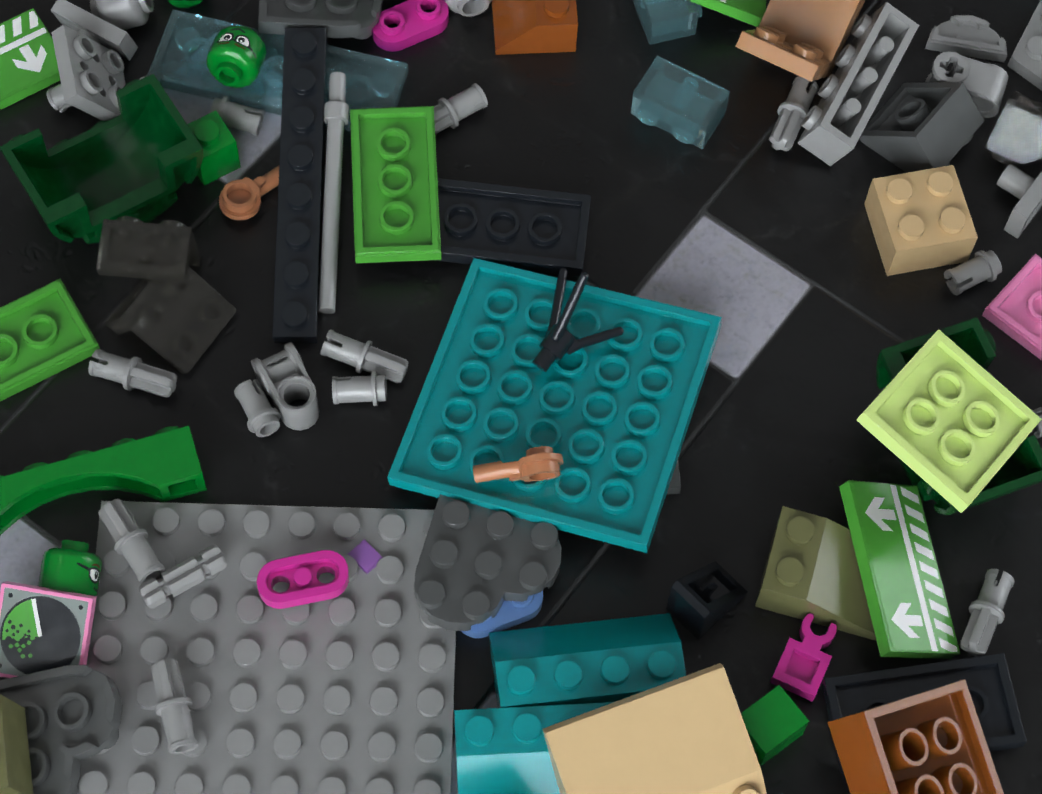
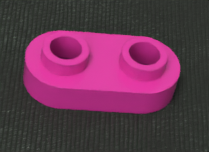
M407 0L381 12L379 22L373 27L374 42L385 51L396 52L442 33L448 26V5L445 0ZM424 10H434L433 12H424ZM391 24H397V25H398L397 27H394V28L388 27V25H391Z
M321 550L272 560L260 569L257 576V588L260 598L265 604L276 609L290 608L336 598L345 591L349 583V570L346 560L339 553L331 550ZM323 573H331L335 576L330 583H322L318 580L319 576ZM278 582H286L290 585L282 593L273 590L274 585Z

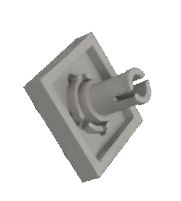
M62 25L51 32L61 83L48 89L47 99L50 105L56 111L59 110L60 113L74 106L102 121H109L119 116L120 111L116 91L126 85L123 73L124 63L120 55L116 51L106 48L66 25Z

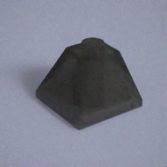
M1017 91L1013 92L1005 103L985 146L986 149L993 151L991 156L995 160L1014 166L1015 162L1024 165L1042 158V102Z

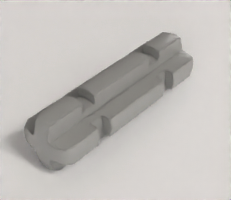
M211 545L199 552L200 557L195 559L194 556H191L162 572V578L159 580L153 577L141 584L139 591L146 605L150 609L156 608L167 601L166 597L170 594L174 598L206 580L204 577L206 574L210 573L213 576L227 567V562L220 548L217 545Z

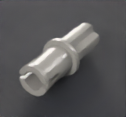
M800 76L794 79L786 101L781 103L777 109L779 117L769 137L772 148L775 150L789 151L792 148L801 128V122L808 113L813 98L819 90L816 81H813L809 90H806L810 82L809 80Z
M477 83L472 84L471 87L447 100L443 97L438 100V105L434 106L435 134L449 126L453 129L458 127L460 120L487 107L488 100Z
M332 329L328 331L326 335L328 340L327 342L324 341L320 355L356 367L357 373H361L362 370L369 373L377 371L378 375H386L387 380L395 383H401L404 379L409 364L406 359L373 347L372 341L368 340L365 344L339 334Z
M96 349L92 357L99 359V362L91 360L89 362V375L123 384L125 390L132 391L134 388L167 398L176 389L177 375L175 373L143 364L139 357L134 356L130 360L107 353L101 349Z
M117 498L104 503L103 507L99 510V516L116 542L114 549L117 554L124 555L137 575L140 584L153 577L156 580L160 578L161 573L166 571V568L148 543L147 538L149 535L146 529L138 527L122 500Z
M999 569L987 570L978 598L971 602L968 608L971 616L960 641V647L968 652V655L974 657L986 654L996 626L1001 624L1005 618L1002 610L1015 581L1009 573L1003 571L997 586L998 580L996 578Z
M174 658L158 660L151 666L159 703L155 707L157 715L162 716L168 742V751L170 754H182L192 751L199 746L189 710L193 706L191 698L186 697L178 661Z

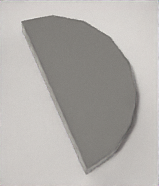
M973 15L951 16L949 21L943 22L937 27L935 26L931 30L925 47L927 50L951 51L962 56L1005 62L1007 57L1005 39L1000 38L997 32L989 27L990 23L987 20Z

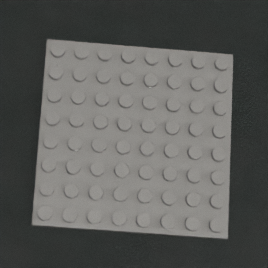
M101 501V508L107 501ZM123 501L138 527L146 529L148 532L147 541L166 570L191 556H194L195 559L200 557L199 552L211 545H217L220 548L227 562V567L213 576L210 573L204 576L206 580L174 598L170 594L166 597L167 601L152 609L146 605L140 594L139 587L141 584L138 581L137 575L124 555L117 554L114 546L116 542L99 517L96 555L102 560V570L86 666L107 675L115 682L123 706L121 724L118 728L119 738L116 744L81 761L77 794H451L456 631L446 630L431 623L428 620V615L419 607L418 600L414 595L415 571L435 510ZM364 539L383 557L368 574L358 566L357 561L352 556L348 555ZM321 550H331L339 553L347 562L349 583L345 591L336 598L284 609L272 608L260 598L257 588V576L260 569L272 560ZM323 573L319 576L318 580L322 583H330L335 576L331 573ZM278 582L274 585L273 590L282 593L290 585L286 582ZM174 658L178 661L186 697L191 698L193 706L189 710L199 746L192 751L182 754L169 753L162 716L157 715L155 707L159 703L151 666L161 659Z

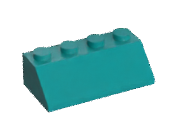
M670 613L489 633L498 708L616 702L686 676L681 640Z
M613 702L454 710L458 794H560L542 729Z

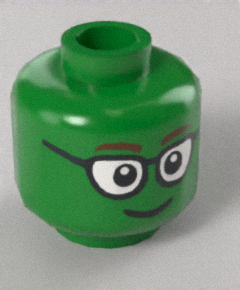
M229 26L223 28L216 35L207 54L206 64L208 70L223 85L232 88L249 86L257 79L264 64L266 47L258 34L248 27Z
M62 540L61 548H51L44 552L38 586L58 591L97 596L102 560L98 555L88 552V543Z

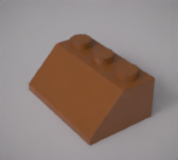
M492 0L495 55L576 52L578 33L576 0Z

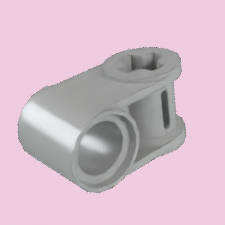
M948 51L942 52L936 57L932 64V73L928 75L925 82H963L982 117L991 118L999 112L1008 82V74L1002 67L995 64L983 63L956 52ZM949 63H953L951 70L946 71Z
M292 342L285 344L284 350L263 360L258 358L251 360L255 376L260 381L264 393L269 396L274 407L279 410L282 422L292 430L302 431L312 427L318 420L320 412L315 385L306 372L303 361ZM295 400L307 401L304 405L298 407L289 405Z

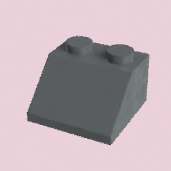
M904 82L869 121L859 139L866 146L908 173L949 166L951 159L964 145L971 141L973 134L985 120L963 82Z

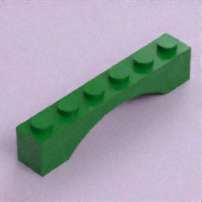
M165 427L158 430L152 436L138 440L133 438L121 439L105 449L94 452L82 450L69 455L65 460L50 464L44 462L34 463L25 467L21 472L6 476L0 475V535L17 520L34 509L71 494L93 490H120L142 494L161 502H166L206 491L207 488L190 427Z

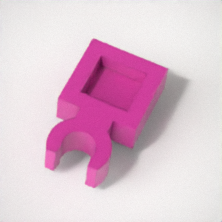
M809 613L803 619L799 630L802 642L789 637L770 683L776 686L780 684L783 689L813 702L832 658L831 655L820 650L827 648L832 643L837 626L831 623L826 634L816 635L810 628L814 615Z

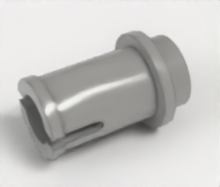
M224 96L223 99H214L210 113L216 110L227 127L249 132L256 136L259 135L265 114L263 109H255L230 102L228 96Z
M979 250L975 253L974 258L946 270L944 278L949 279L952 277L951 280L946 281V284L954 295H960L963 291L985 280L988 282L995 281L997 274L1002 272V265L998 256L992 250L987 252Z
M372 371L371 376L332 377L334 405L339 403L372 402L373 406H378L379 402L387 401L386 375H378L377 371Z
M249 379L239 384L234 390V395L239 400L248 418V430L255 433L258 437H266L276 432L280 427L279 420L281 415L278 409L271 407L260 381L254 379L252 382Z

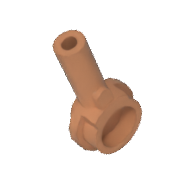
M279 165L254 180L245 177L227 183L219 196V207L222 213L234 220H246L253 217L260 209V197L279 185Z
M550 446L530 448L526 450V456L518 461L507 463L497 461L473 465L474 480L476 483L504 478H509V481L522 480L524 482L554 479L561 475L560 466L564 464L563 455L554 453L553 448Z

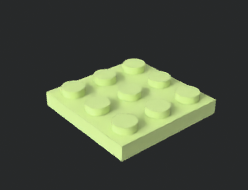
M939 329L857 418V421L960 513L973 502L1042 420Z

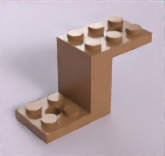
M770 0L759 26L753 30L742 31L735 47L811 82L828 77L835 68V60L844 48L865 0Z

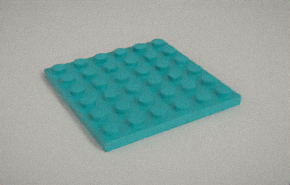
M473 258L387 476L389 485L439 498L441 494L494 511H503L511 516L535 523L548 522L553 524L557 530L647 553L721 329L722 317L585 285L566 330L576 340L616 327H622L624 333L612 339L582 348L570 355L566 353L560 361L555 359L547 372H544L536 367L532 361L540 352L539 344L544 339L549 327L558 278ZM566 280L561 314L576 282ZM550 446L553 448L554 453L563 455L564 464L560 466L561 475L554 479L524 482L522 480L509 481V478L480 483H476L474 480L473 465L502 461L503 463L518 461L526 456V450L530 448Z

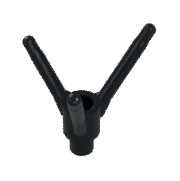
M565 268L559 270L549 327L544 339L539 344L541 350L532 361L536 367L544 372H547L555 359L560 361L566 353L570 355L582 348L612 339L624 333L622 327H616L576 340L566 330L589 278L586 272L580 274L561 314L568 272Z

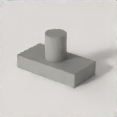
M57 0L51 9V12L62 25H66L106 48L116 51L121 57L129 61L138 48L128 32L67 0Z
M1009 164L1001 174L996 185L1020 199L1013 208L1004 227V231L1018 239L1042 207V172L1034 179L1017 167Z

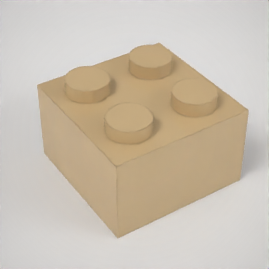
M954 165L872 179L864 206L887 276L968 261L978 235Z

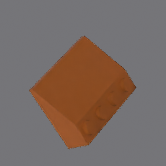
M965 679L827 722L851 794H1004Z

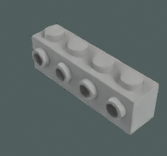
M888 2L871 16L866 13L861 16L851 31V34L855 36L853 42L847 44L835 60L834 64L838 66L835 75L831 74L818 91V95L822 99L818 106L814 105L808 111L801 122V126L805 130L798 141L799 145L829 166H832L855 148L919 27L916 22Z

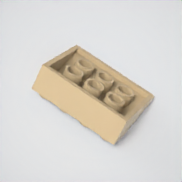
M721 663L542 729L560 794H767L760 764L725 668Z

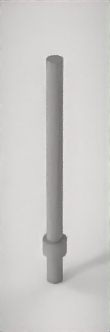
M341 72L330 74L329 101L324 104L323 120L327 124L318 303V311L324 314L335 313L343 139L344 126L349 122V105L345 103L346 74Z

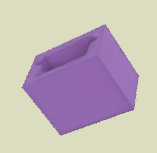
M365 539L348 553L357 561L358 566L366 574L374 569L378 561L383 558Z

